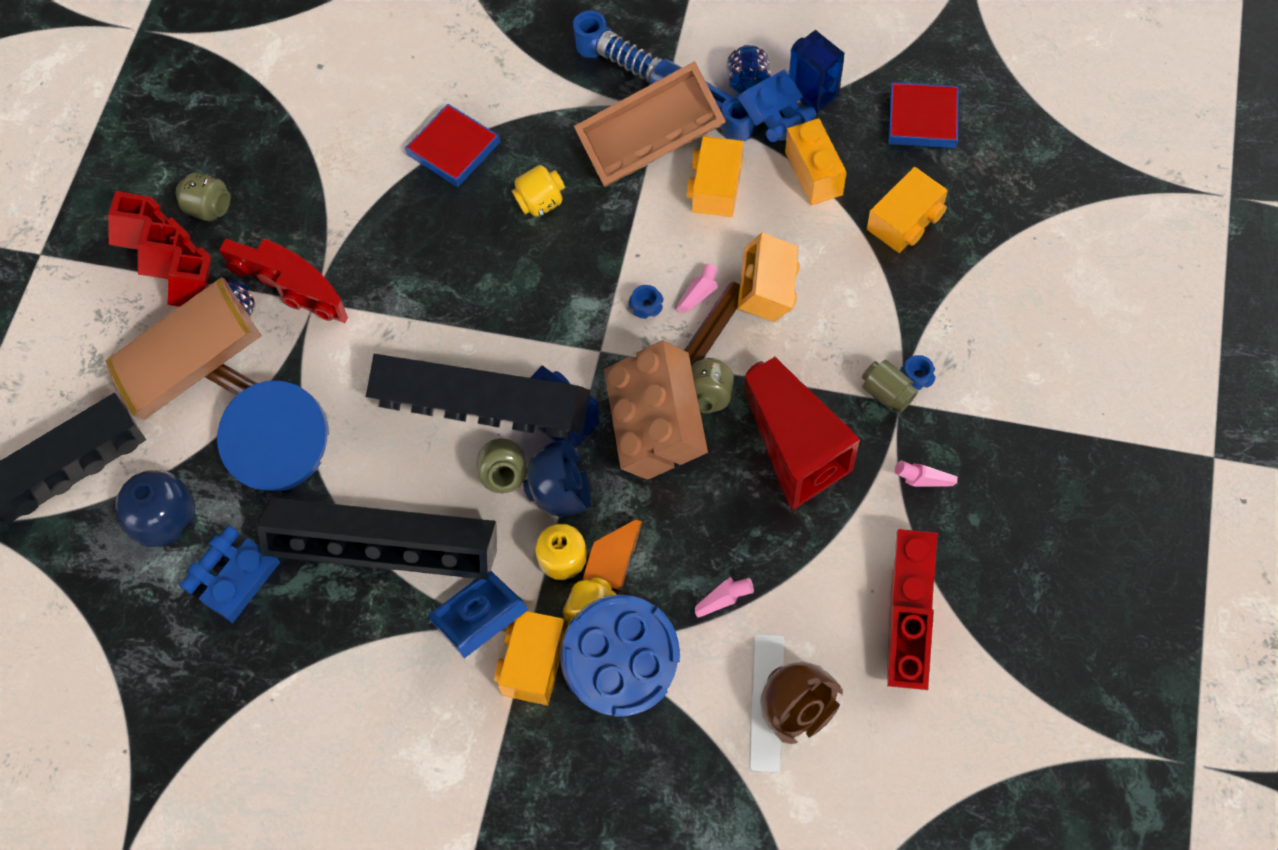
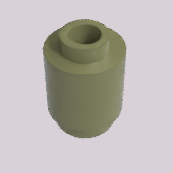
M887 360L882 361L880 364L874 361L862 375V379L865 380L863 389L889 410L895 409L899 413L903 412L910 405L919 391L913 386L914 381Z

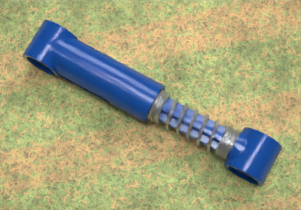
M581 12L573 21L575 47L579 54L587 58H594L600 55L610 58L611 62H617L620 67L624 66L627 71L632 70L634 75L639 74L641 79L646 78L649 85L682 68L666 58L663 60L658 59V57L653 59L651 58V53L644 54V49L637 50L636 45L630 46L629 41L623 42L621 36L618 37V34L612 32V29L606 26L605 18L599 12ZM705 81L726 121L725 124L719 127L723 136L726 139L740 141L750 139L754 133L755 124L737 97L739 95L731 96Z

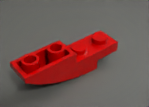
M264 238L257 249L225 239L219 250L227 264V268L231 272L239 276L247 274L258 278L267 286L277 287L281 300L290 308L296 310L304 308L314 312L315 315L323 320L332 321L334 319L346 323L348 319L347 313L334 288L318 270L296 253Z
M898 529L896 532L888 629V687L928 691L934 617L932 605L938 533Z

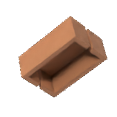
M664 340L637 352V359L629 356L604 369L620 468L647 480L675 468L674 462L682 465L708 453L689 353Z

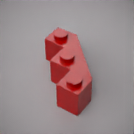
M115 191L108 214L109 245L138 249V275L168 279L167 305L181 307L210 286L211 256L202 247L197 248L190 241V235L173 218L168 219L160 211V205L152 197Z

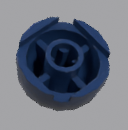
M567 439L553 442L539 449L531 457L527 468V480L523 481L524 492L530 502L535 501L540 509L551 516L565 517L588 510L587 508L591 507L592 503L586 472L580 473L575 462L581 459L572 443Z
M147 470L133 475L123 484L116 497L115 513L120 527L132 540L138 541L146 547H161L177 541L183 535L181 531L186 528L188 522L191 525L194 520L196 504L192 492L174 474L163 470Z

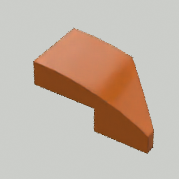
M635 519L595 541L590 552L583 580L601 578L609 582L612 588L622 590L631 554L635 551L642 521Z

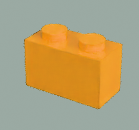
M814 119L787 128L785 154L811 206L842 196L846 170L820 119Z
M703 136L701 149H694L692 170H696L695 178L689 177L687 185V198L692 199V213L733 218L743 163L744 141Z
M914 167L870 210L867 230L900 253L908 244L913 246L918 242L924 233V228L930 222L936 223L943 216L947 208L944 203L948 190Z
M761 232L744 247L737 309L776 322L794 308L797 300V294L794 292L795 280L800 268V263L797 261L799 246Z
M526 611L515 622L507 626L504 643L508 645L505 659L499 658L494 675V681L498 682L502 696L549 705L560 662L562 639L567 629L564 619Z

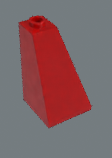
M775 356L765 363L760 361L751 366L745 375L744 393L789 507L794 510L853 471L860 439Z

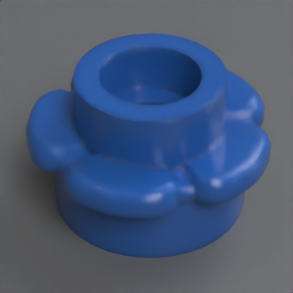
M641 285L630 296L629 308L633 309L634 315L639 318L655 317L663 309L661 305L664 301L663 296L654 286ZM643 302H649L650 304L644 305Z
M922 355L910 357L905 361V365L900 368L902 373L914 381L913 386L918 390H921L922 387H930L936 378L934 375L935 367L932 361ZM920 372L921 376H916L914 373Z

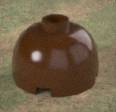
M804 661L787 664L776 668L768 676L760 697L762 716L767 725L783 743H799L794 737L806 731V735L810 738L831 721L840 707V704L835 699L838 693L843 695V689L826 670L818 665Z

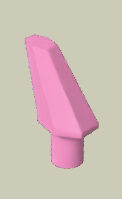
M705 264L700 277L692 279V282L676 306L678 312L690 311L718 288L714 280L717 273V268L714 265Z
M899 461L895 466V474L906 478L905 483L914 487L953 486L957 483V476L922 464L913 463L912 465Z
M731 577L726 579L695 606L696 616L699 618L735 604L738 597L753 593L754 587L751 579L746 578L733 582Z

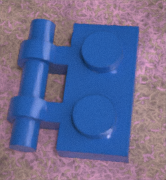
M785 69L745 90L737 97L756 126L765 122L769 128L766 136L771 142L785 140L787 128L811 121L816 117V111L813 107L801 108L796 103L803 96ZM781 111L786 118H782V116L780 115Z
M227 525L219 536L214 535L209 541L208 545L210 548L197 563L192 562L186 570L188 575L179 587L192 595L201 583L207 589L200 596L199 600L233 623L276 569L280 561L277 557L261 556L260 546L248 538L238 550L231 546L240 533ZM223 556L229 561L215 577L209 572Z

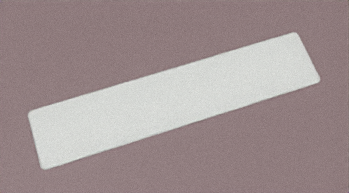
M755 635L750 744L751 771L780 772L781 740L767 725L762 716L760 697L768 676L773 670L783 666V636Z

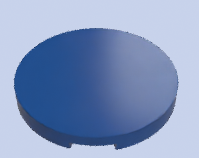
M285 381L257 383L240 392L229 403L221 417L217 432L220 458L234 478L251 488L273 492L291 489L306 481L322 463L320 461L324 455L329 435L328 420L319 402L301 387Z
M609 595L596 599L584 606L569 623L561 644V668L568 687L583 704L603 714L621 717L631 716L650 709L667 694V690L675 676L677 664L680 662L679 641L672 623L658 607L635 596Z

